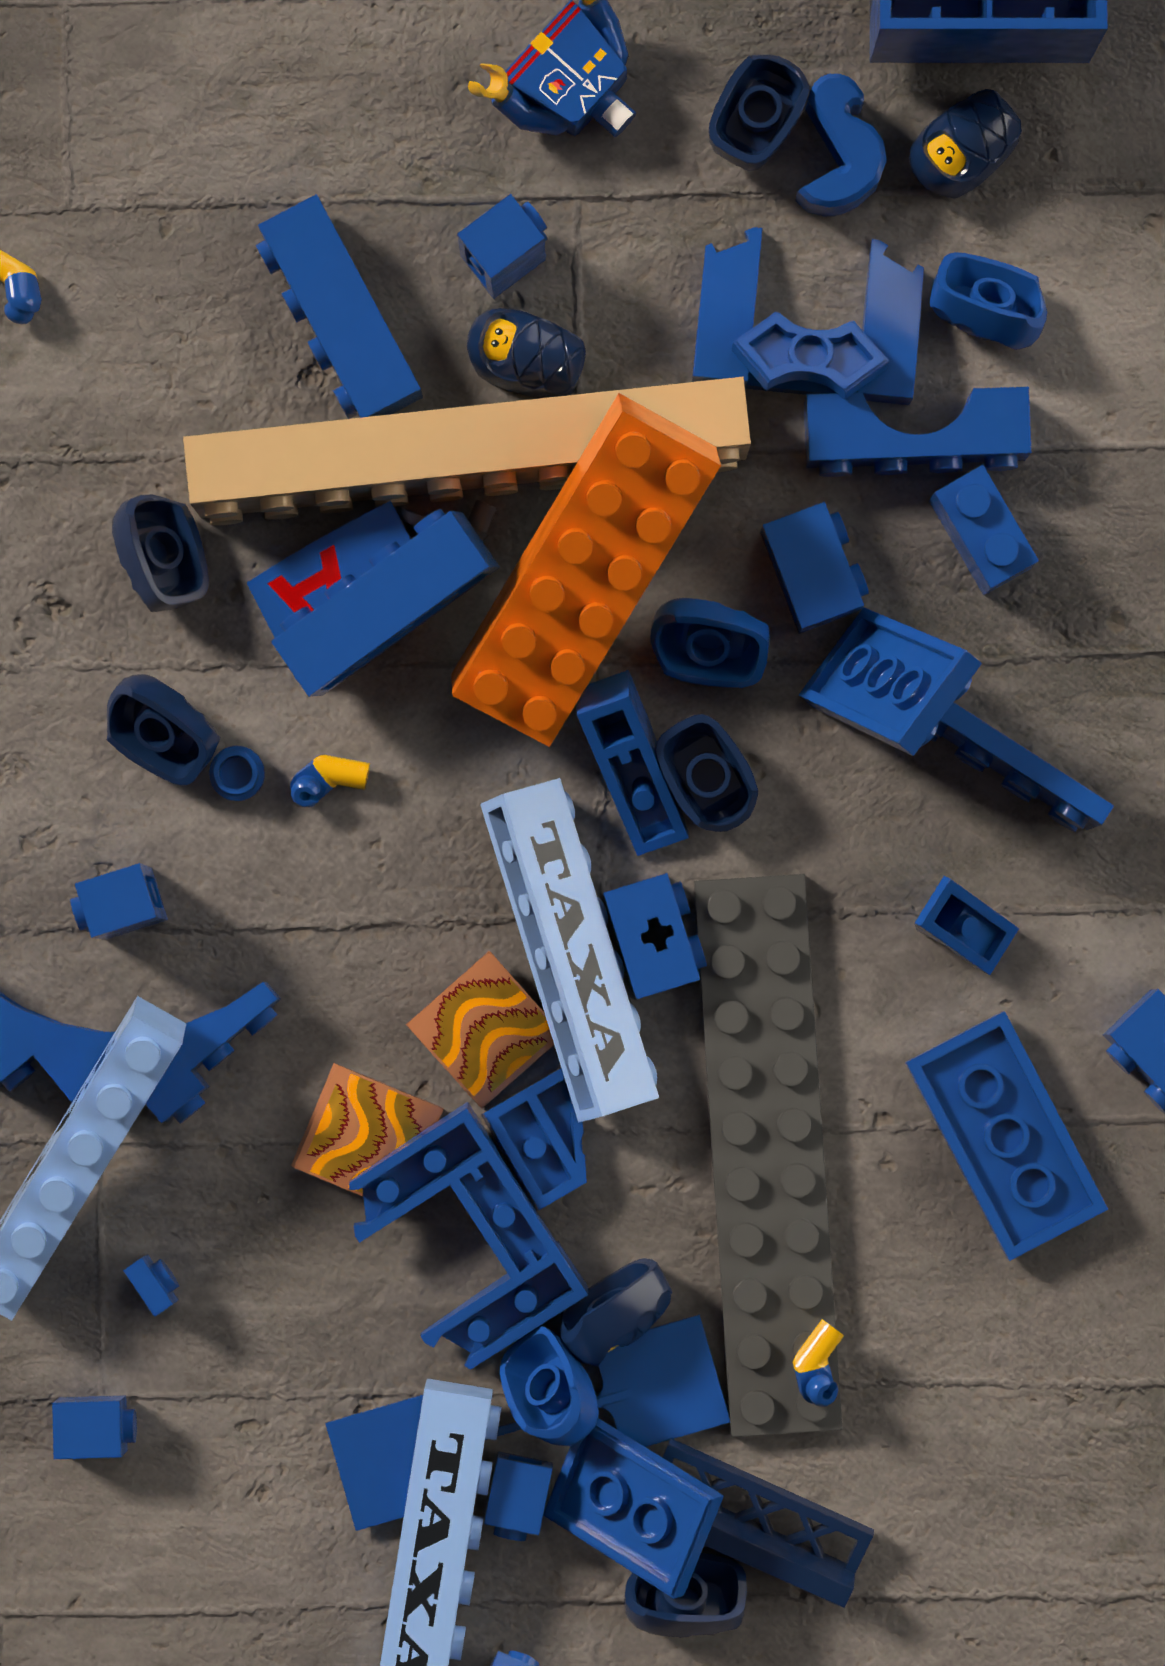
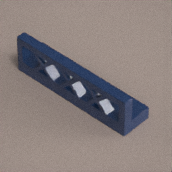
M670 1438L662 1458L670 1463H673L674 1458L696 1467L702 1482L716 1491L733 1485L747 1490L754 1506L734 1513L720 1505L704 1544L705 1546L845 1608L854 1589L855 1573L874 1536V1529ZM709 1474L714 1475L719 1479L712 1481ZM760 1497L769 1500V1502L762 1503ZM784 1508L792 1510L799 1514L805 1530L785 1536L773 1530L767 1514ZM758 1517L761 1524L754 1522L751 1519ZM811 1519L821 1524L813 1526ZM838 1531L856 1539V1542L847 1561L843 1562L824 1553L818 1537ZM809 1540L812 1547L803 1544L802 1542Z

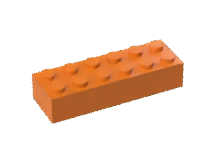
M618 393L451 673L452 696L550 747L720 469L721 462L716 446Z

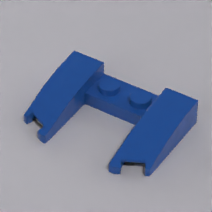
M754 227L746 230L744 234L747 242L717 253L712 243L705 247L692 382L744 377L745 389L766 391L732 352L733 342L751 330L754 325L763 228ZM872 239L870 243L862 331L889 360L887 370L855 393L862 392L866 401L910 405L914 395L924 267L918 264L914 271L910 272L883 255L888 248L887 244L881 240ZM803 380L784 382L767 390L802 395L836 393L822 384Z
M466 1102L349 1181V1190L363 1189L366 1221L354 1223V1234L360 1243L449 1185L451 1186L507 1274L421 1332L420 1336L424 1343L433 1348L440 1337L443 1336L467 1350L470 1354L464 1366L471 1370L588 1296V1286L560 1242L555 1241L498 1153V1147L469 1102Z

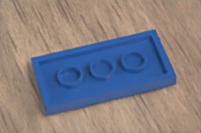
M863 607L799 693V696L813 708L914 756L920 747L927 744L933 738L938 728V722L952 703L967 692L972 682V676L982 663L965 649Z
M954 702L938 722L937 731L931 741L936 742L938 737L947 739L958 747L954 755L961 761L980 772H983L985 768H992L1005 777L1001 783L1005 789L1027 802L1031 798L1036 799L1037 797L1052 807L1048 813L1050 818L1073 832H1076L1078 828L1089 830L1102 825L1114 805Z
M1005 1011L986 1019L905 1062L1007 1260L1011 1261L1108 1210Z

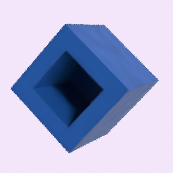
M126 1395L60 1397L52 1403L54 1459L119 1458L128 1451V1443L136 1442V1410L127 1409Z
M498 1452L484 1521L485 1525L495 1526L494 1535L515 1541H526L528 1533L539 1535L553 1462Z

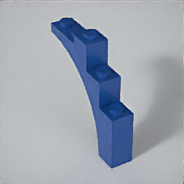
M268 982L260 983L228 1006L186 1023L183 1043L146 1102L147 1107L161 1123L168 1122L174 1117L181 1124L206 1104L200 1095L210 1086L196 1069L203 1064L208 1071H211L235 1051L229 1044L231 1040L245 1029L252 1036L255 1035L278 1015L272 1007L281 998ZM0 992V1088L4 1085L10 1092L27 1080L35 1072L30 1063L36 1059L67 1098L73 1102L115 1032H105L61 1023L21 1006Z

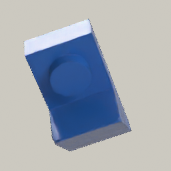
M946 876L942 878L914 923L917 931L943 944L975 968L988 975H991L1019 930L1017 926Z

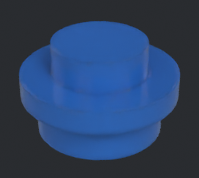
M230 746L221 750L212 760L209 778L214 790L223 798L231 801H244L256 795L261 789L265 779V768L260 757L251 749L243 746Z

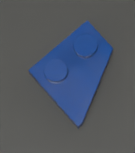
M562 1068L481 1114L536 1211L541 1210L587 1183L585 1155L582 1149L583 1122L578 1123Z

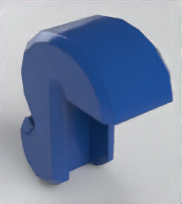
M827 74L820 77L810 91L805 109L839 168L802 187L797 191L795 201L807 213L825 217L842 215L851 211L872 195L877 189L887 161L884 141L876 129L861 119L852 116L858 115L861 112L864 104V94L855 81L842 74Z

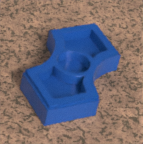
M774 312L732 344V352L766 391L784 382L803 380L822 384L835 391L845 400L887 370L889 360L855 321H850L834 329L813 330L793 324L779 312Z

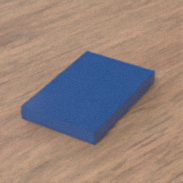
M598 1418L597 1425L588 1436L569 1447L543 1516L674 1599L684 1596L724 1495Z

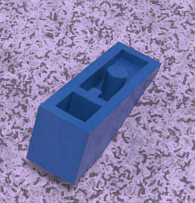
M629 670L588 684L577 702V717L637 856L688 839L689 832L680 806L663 775L657 759L656 737Z

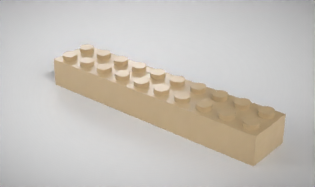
M744 377L184 436L189 500L200 518H210L211 525H230L243 522L244 513L265 512V519H286L298 516V508L320 506V513H341L353 510V502L375 500V507H379L391 500L393 506L397 507L408 504L407 496L429 494L430 501L444 502L463 498L462 490L484 488L486 496H500L518 492L517 484L539 482L540 490L562 489L618 393L716 446L721 462L718 472L737 469V461L746 460L751 445Z

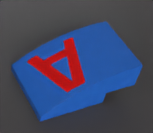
M390 500L295 552L248 581L247 585L274 638L284 632L280 624L287 617L306 606L312 612L328 600L324 592L331 585L349 574H352L357 579L373 567L369 559L379 550L393 542H397L401 547L411 539Z

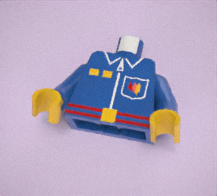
M570 0L506 71L498 65L480 64V67L486 70L491 77V82L487 89L478 82L469 81L468 89L473 95L492 98V105L519 129L554 136L566 131L576 136L594 118L609 133L617 137L636 116V112L616 95L617 91L627 80V68L625 65L627 64L629 54L620 21L607 0H579L578 5Z

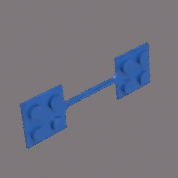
M700 1314L650 1328L634 1343L624 1347L618 1346L608 1352L599 1364L603 1388L596 1397L598 1408L608 1410L614 1418L617 1430L644 1447L668 1441L670 1438L675 1439L730 1423ZM423 1395L325 1423L356 1531L404 1517ZM516 1421L498 1427L497 1437L522 1429Z

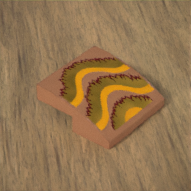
M490 951L406 1024L481 1109L488 1105L554 1046L544 1011Z
M333 1063L291 1166L363 1196L362 1188L359 1190H349V1181L439 1121L444 1108Z

